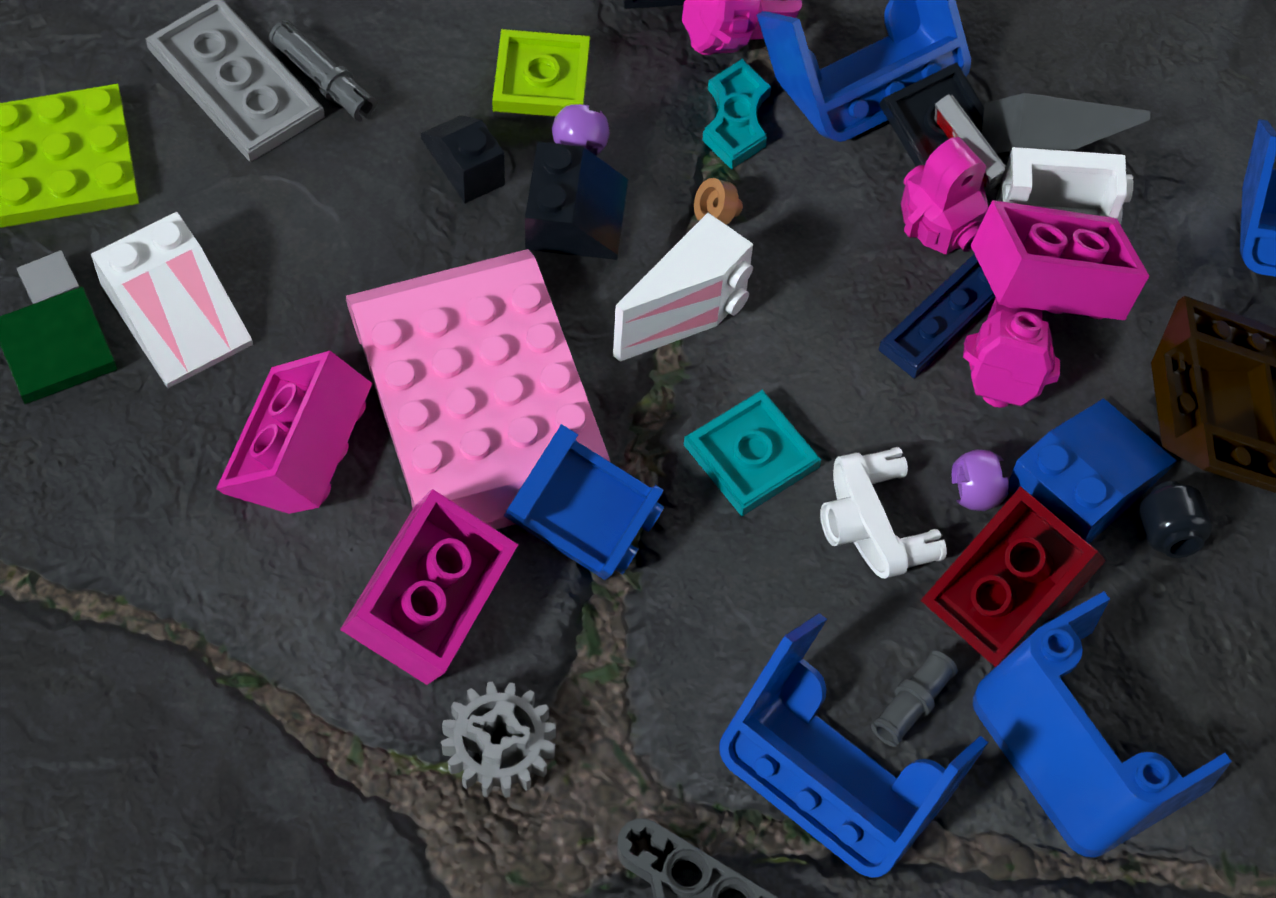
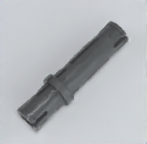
M283 20L282 25L277 23L272 28L269 34V41L287 55L305 74L312 78L321 87L320 92L328 100H335L356 121H363V116L360 113L366 119L372 115L376 109L377 100L352 79L353 74L345 66H338L330 60L314 43L299 32L289 20Z

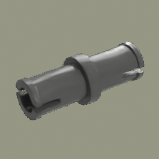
M932 651L925 663L910 680L901 681L895 689L896 697L880 717L871 724L872 731L882 742L896 747L920 716L925 717L929 715L935 706L934 699L958 672L953 660L942 652Z

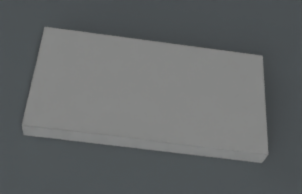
M211 0L145 38L150 52L250 163L325 117L322 105L224 0Z

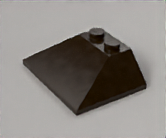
M1183 296L1178 300L1151 361L1162 447L1204 471L1276 493V328L1188 296Z

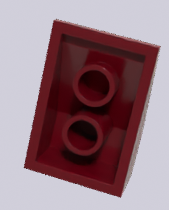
M1020 486L920 601L996 667L1033 632L1046 624L1060 611L1106 560L1097 550Z

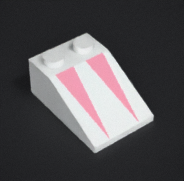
M178 212L166 216L91 254L101 287L168 389L253 345L251 336L200 244Z
M707 213L616 304L613 357L619 361L629 359L716 327L728 314L736 315L743 308L749 297V292L746 290L748 279L753 271V266L750 265L753 243L710 213Z

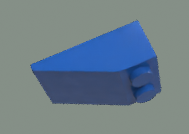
M1103 398L1049 431L1024 453L1015 463L1008 481V490L1014 494L1021 486L1089 544L1175 465L1177 460Z

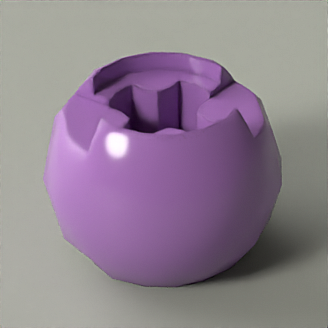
M575 104L564 107L555 117L552 126L553 140L556 144L582 146L596 156L606 147L610 136L609 124L602 111L599 113L589 110V105Z
M975 449L962 454L953 463L952 484L958 483L961 499L956 501L959 505L969 510L986 511L1001 504L1008 495L1009 487L1008 477H1002L999 462L1003 461L1001 456L990 450Z

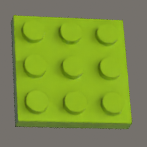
M118 84L0 103V228L139 204L122 97Z

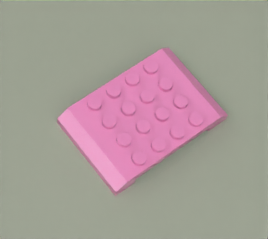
M529 249L346 296L347 306L359 344H362L411 496L412 509L431 489H434L495 530L514 525L515 523L503 515L561 424L578 434L576 441L610 462L608 452L536 258Z

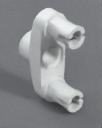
M899 447L863 456L860 453L838 456L835 459L833 470L837 500L825 502L821 506L820 511L822 529L828 542L832 546L854 542L872 571L884 579L905 574L907 568L933 561H942L947 555L945 541L934 542V540H938L942 536L938 529H932L929 532L904 538L896 536L872 484L895 478H904L907 475V461L905 457H901L903 452Z

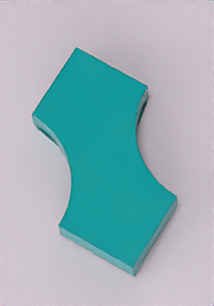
M743 59L708 81V91L716 101L718 112L715 119L703 131L702 141L731 170L765 148L767 141L766 134L758 123L756 113L760 105L770 97L771 86Z

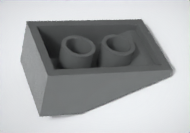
M1021 93L985 103L982 135L1004 163L1006 169L1012 147L1072 151L1149 121L1151 111Z

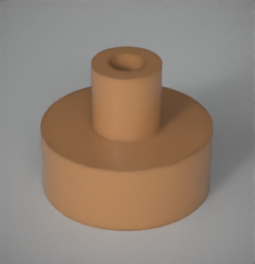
M716 178L705 180L699 186L694 198V213L699 221L707 213H710L727 225L734 217L740 215L743 208L742 201L738 198L736 187L731 182Z

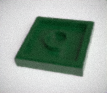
M83 287L0 316V346L24 405L117 370L114 358Z

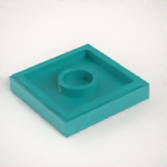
M763 389L684 437L685 448L741 517L820 468L821 458Z

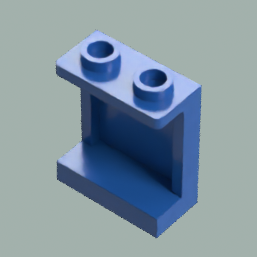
M561 424L503 516L606 580L612 575L614 570L623 574L633 560L638 548L631 545L640 528L649 532L664 509V506L657 501L664 490L657 485H654L652 488L645 485L576 441L577 433Z

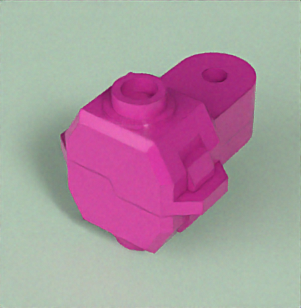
M685 0L682 23L690 35L692 48L703 55L735 53L746 46L750 39H764L757 14L766 11L796 18L802 7V0Z
M954 137L942 143L929 156L925 166L919 165L912 169L903 181L905 188L901 200V208L905 223L904 232L909 238H918L924 246L946 255L959 248L964 252L972 250L971 243L989 208L986 193L983 189L986 165L960 137Z
M995 298L987 321L982 324L979 333L966 336L963 358L969 362L975 394L982 396L991 406L1004 408L1012 404L1024 407L1041 395L1045 385L1058 381L1060 376V359L1054 354L1049 324L1046 321H1042V310L1023 307L1018 309L1009 308L1005 305H1000Z

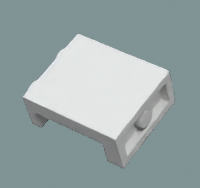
M1012 147L996 201L1117 218L1121 225L1123 203H1129L1133 194V175L1126 174L1125 155Z

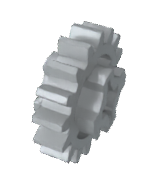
M487 682L486 695L479 696L475 690L470 688L467 690L468 705L465 706L461 703L453 702L451 711L455 720H443V734L449 738L442 740L441 745L443 755L452 756L448 760L449 772L456 774L464 771L462 784L466 789L473 786L476 781L482 783V795L484 797L490 795L493 786H501L504 797H510L511 785L517 782L523 789L528 791L531 789L530 774L534 773L544 777L547 774V764L543 758L552 759L555 756V744L550 742V740L556 738L555 723L546 722L549 718L548 706L545 704L534 708L535 692L529 690L520 698L516 696L515 683L509 682L504 693H497L493 682ZM516 714L522 717L530 727L520 725L516 719ZM498 734L507 736L502 738L500 744L491 743L496 740ZM464 745L468 746V751L478 753L482 760L481 765L469 756ZM515 762H519L518 764L509 767L510 765L514 764Z

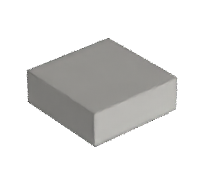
M62 250L16 268L32 304L79 288Z

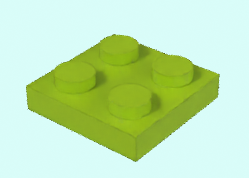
M501 29L492 99L493 112L556 117L568 105H584L590 36Z

